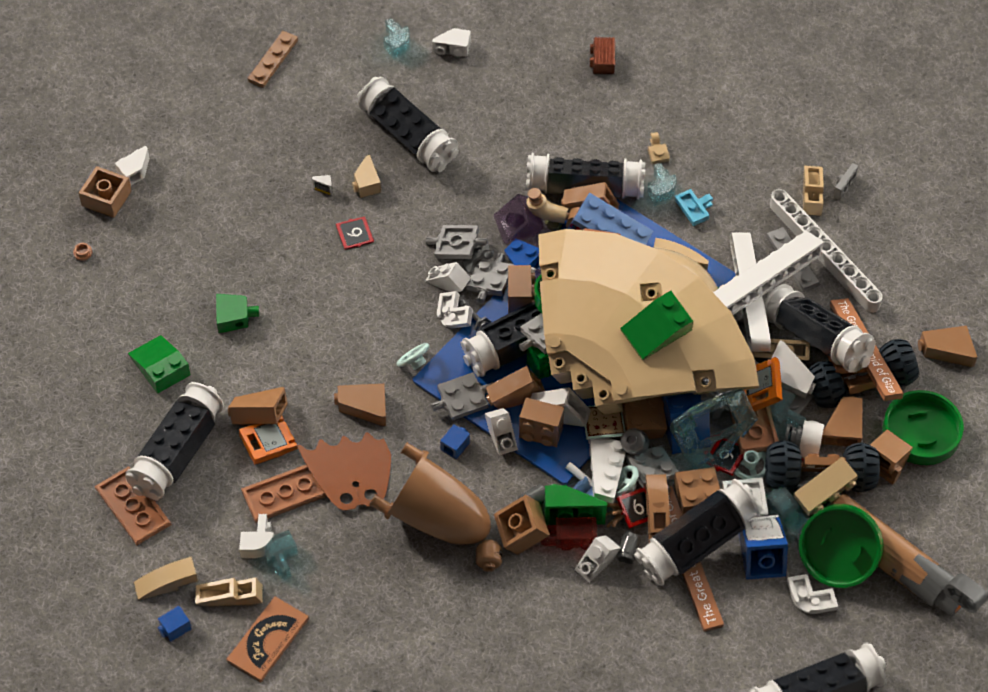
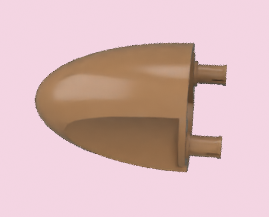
M407 442L401 454L416 462L415 469L394 503H389L375 494L369 505L384 513L387 520L392 515L418 530L452 544L467 545L484 540L489 535L491 521L483 501L463 483L427 459L428 451L423 450L422 452Z

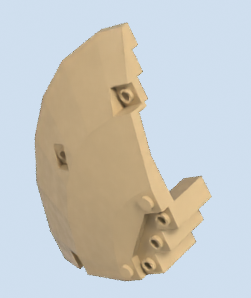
M564 229L539 234V266L542 275V281L540 282L545 344L547 354L549 355L551 375L560 384L572 382L574 392L582 400L594 398L595 406L604 415L623 412L622 403L685 393L700 395L717 391L722 393L759 388L755 358L732 312L696 274L662 251L615 233ZM554 272V276L548 277V273ZM671 290L694 321L693 329L642 361L620 328L655 299ZM655 291V295L650 297L649 292ZM704 379H709L707 385L702 384Z

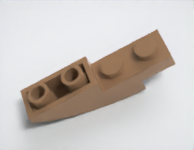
M666 474L646 475L649 543L654 535L670 525Z

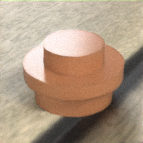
M79 243L74 248V257L80 261L87 260L92 256V248L86 243Z

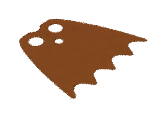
M366 432L363 439L357 443L350 441L346 436H342L340 443L336 446H330L322 439L319 440L314 450H307L303 446L298 445V449L314 479L337 508L351 510L355 509L358 505L370 506L371 500L365 497V492L369 489L375 490L380 498H385L391 469V453L384 438L376 440L370 433ZM357 481L359 486L353 487L352 483ZM348 493L352 495L353 500L349 504H344L341 502L340 496Z

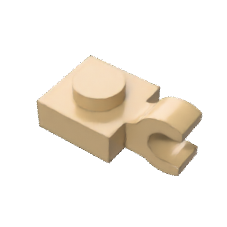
M658 132L651 133L652 139L650 141L652 146L648 147V153L652 164L669 162L670 156L666 144L660 145Z

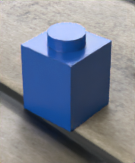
M453 425L440 440V450L457 460L470 444L469 432L463 427L459 428Z
M180 606L158 618L160 625L157 627L163 638L167 636L170 642L192 629L190 620Z

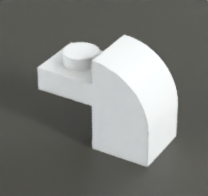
M804 420L799 447L801 457L812 453L819 454L824 424H820L817 421Z
M258 514L257 532H241L239 549L241 558H260L272 550L275 539L274 533L271 532V522L267 520V514Z

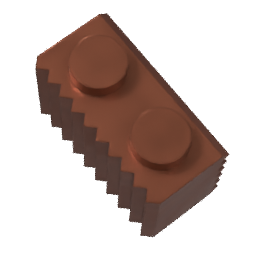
M594 37V44H590V54H593V57H590V68H593V74H614L615 38Z

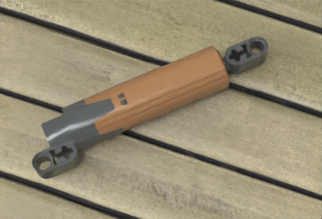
M807 476L794 488V493L814 477ZM843 494L834 502L828 501L823 505L825 508L835 504H847L858 507L868 513L877 523L883 538V554L878 567L932 608L937 606L950 617H953L961 607L970 613H975L988 600V593L983 587L965 574L959 573L953 576L848 495Z

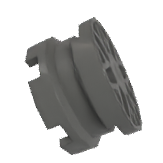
M787 424L784 441H788L790 432L789 442L800 447L803 427L798 426L796 428L793 425Z

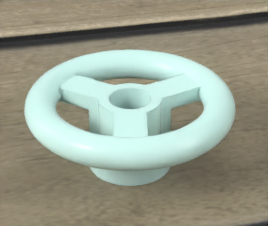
M423 343L413 348L397 361V366L404 367L410 364L413 370L421 367L426 363L423 354L428 351L430 345Z
M753 450L745 452L740 464L745 465L749 469L750 475L742 473L738 468L735 474L741 479L765 477L766 453ZM763 459L764 468L757 474L756 465L759 463V460Z
M629 465L622 468L617 486L619 491L616 492L615 498L635 491L637 486L635 483L639 475L638 469L635 466ZM629 471L633 473L631 479L627 477V472Z

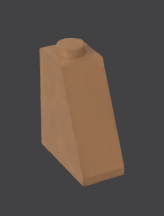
M605 182L566 189L561 200L562 206L569 208L568 212H570V209L580 207L590 192L614 208L619 209V203Z
M967 325L923 331L920 340H918V348L920 351H923L924 357L968 367L975 366L977 355Z
M525 366L487 386L488 395L486 397L491 406L494 405L497 409H506L524 404L526 398L531 399L532 393L544 392L545 389L542 381Z
M384 383L338 386V393H334V404L338 405L339 412L386 426Z
M285 387L234 397L232 403L228 406V416L231 417L232 424H277L287 406Z
M854 396L842 397L823 430L821 444L850 446L855 443H861L862 398Z

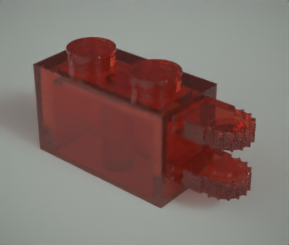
M596 517L556 518L555 525H547L549 534L556 536H548L540 541V543L545 546H556V548H561L562 550H571L572 548L587 550L593 540L597 538Z

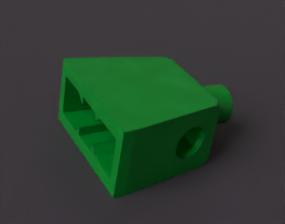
M216 294L218 333L248 328V318L260 317L259 306H248L246 296Z

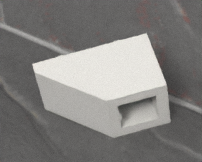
M453 28L432 40V51L439 55L450 54L456 57H467L471 42V31Z
M144 146L115 163L117 174L129 177L130 185L137 183L145 177L149 162L148 148Z
M455 262L433 267L429 271L425 282L448 292H461L471 277Z
M502 408L485 413L489 433L498 455L518 450L509 412Z
M606 535L597 537L593 540L574 570L588 582H591L613 561L621 547Z

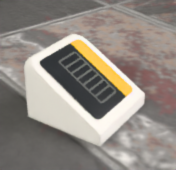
M330 175L312 177L313 189L332 195Z

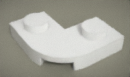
M456 291L440 293L437 317L448 328L471 326L473 309L470 306L458 307L460 294Z
M808 574L787 578L792 600L801 611L809 614H819L838 609L833 588L813 592Z

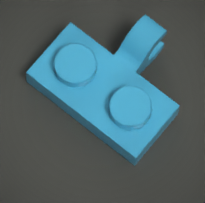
M689 189L675 196L676 203L693 226L709 219V213L706 211V208L713 206L711 202L713 198L710 194H706L698 199L694 192Z

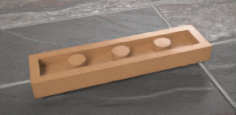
M282 31L250 74L248 82L264 88L298 41V36Z

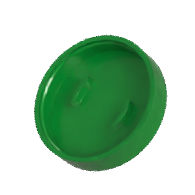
M914 390L903 393L902 399H895L890 403L885 413L882 430L883 433L889 430L913 447L907 462L917 465H934L949 459L956 452L963 435L964 424L959 410L946 397L931 391Z
M835 504L819 510L806 522L799 539V552L805 568L816 580L831 587L847 588L862 583L876 570L883 554V538L877 523L868 513L852 505Z

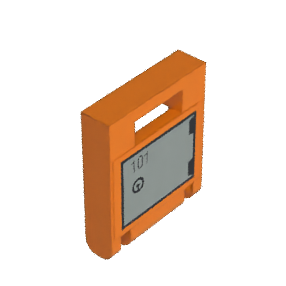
M777 357L756 365L759 388L744 390V407L749 413L783 400L780 361ZM768 392V397L761 400L754 398Z
M283 416L280 417L277 424H253L239 429V436L254 465L298 449V445L295 443V439ZM254 436L261 448L255 451L250 441L254 440Z

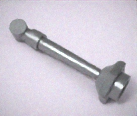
M459 296L458 304L461 307L469 306L464 296ZM473 310L472 317L476 321L474 327L476 331L492 322L487 317L480 319Z

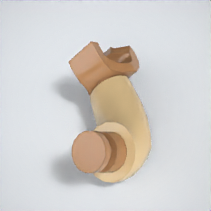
M532 188L528 191L527 206L534 216L565 224V221H567L566 227L568 229L580 207L572 208L568 212L569 208L549 202L545 195L541 194L540 189Z

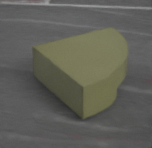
M545 220L546 227L552 232L561 230L562 223Z

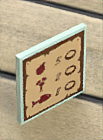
M588 406L591 412L585 426L587 440L623 435L625 426L622 412L604 415L596 406Z

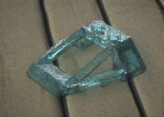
M738 389L696 404L672 421L670 430L682 454L694 470L715 467L716 470L717 467L722 465L723 462L721 460L727 453L730 454L734 450L733 445L737 440L746 435L758 418L745 391ZM727 405L736 424L700 441L694 430L697 426L695 419ZM733 434L713 456L704 449Z

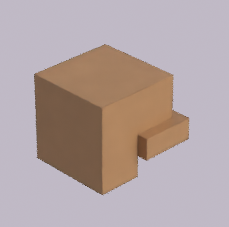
M886 430L870 445L875 447L879 453V475L893 485L898 480L913 447L889 430Z

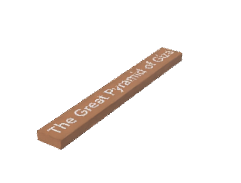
M849 298L830 301V307L834 314L859 327L862 333H868ZM875 345L870 363L865 369L884 401L902 399L903 391Z
M669 486L671 488V492L668 493L671 524L682 516V512L673 488ZM699 562L682 575L703 631L706 632L724 626L701 562Z

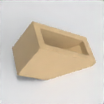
M367 155L354 173L355 182H352L353 190L355 193L358 192L360 198L381 193L379 177L370 155Z

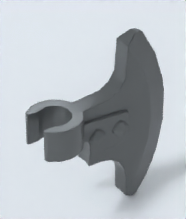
M489 245L475 247L472 259H464L466 270L469 273L473 272L474 266L478 261L483 258L491 259L493 257L494 250L488 252Z

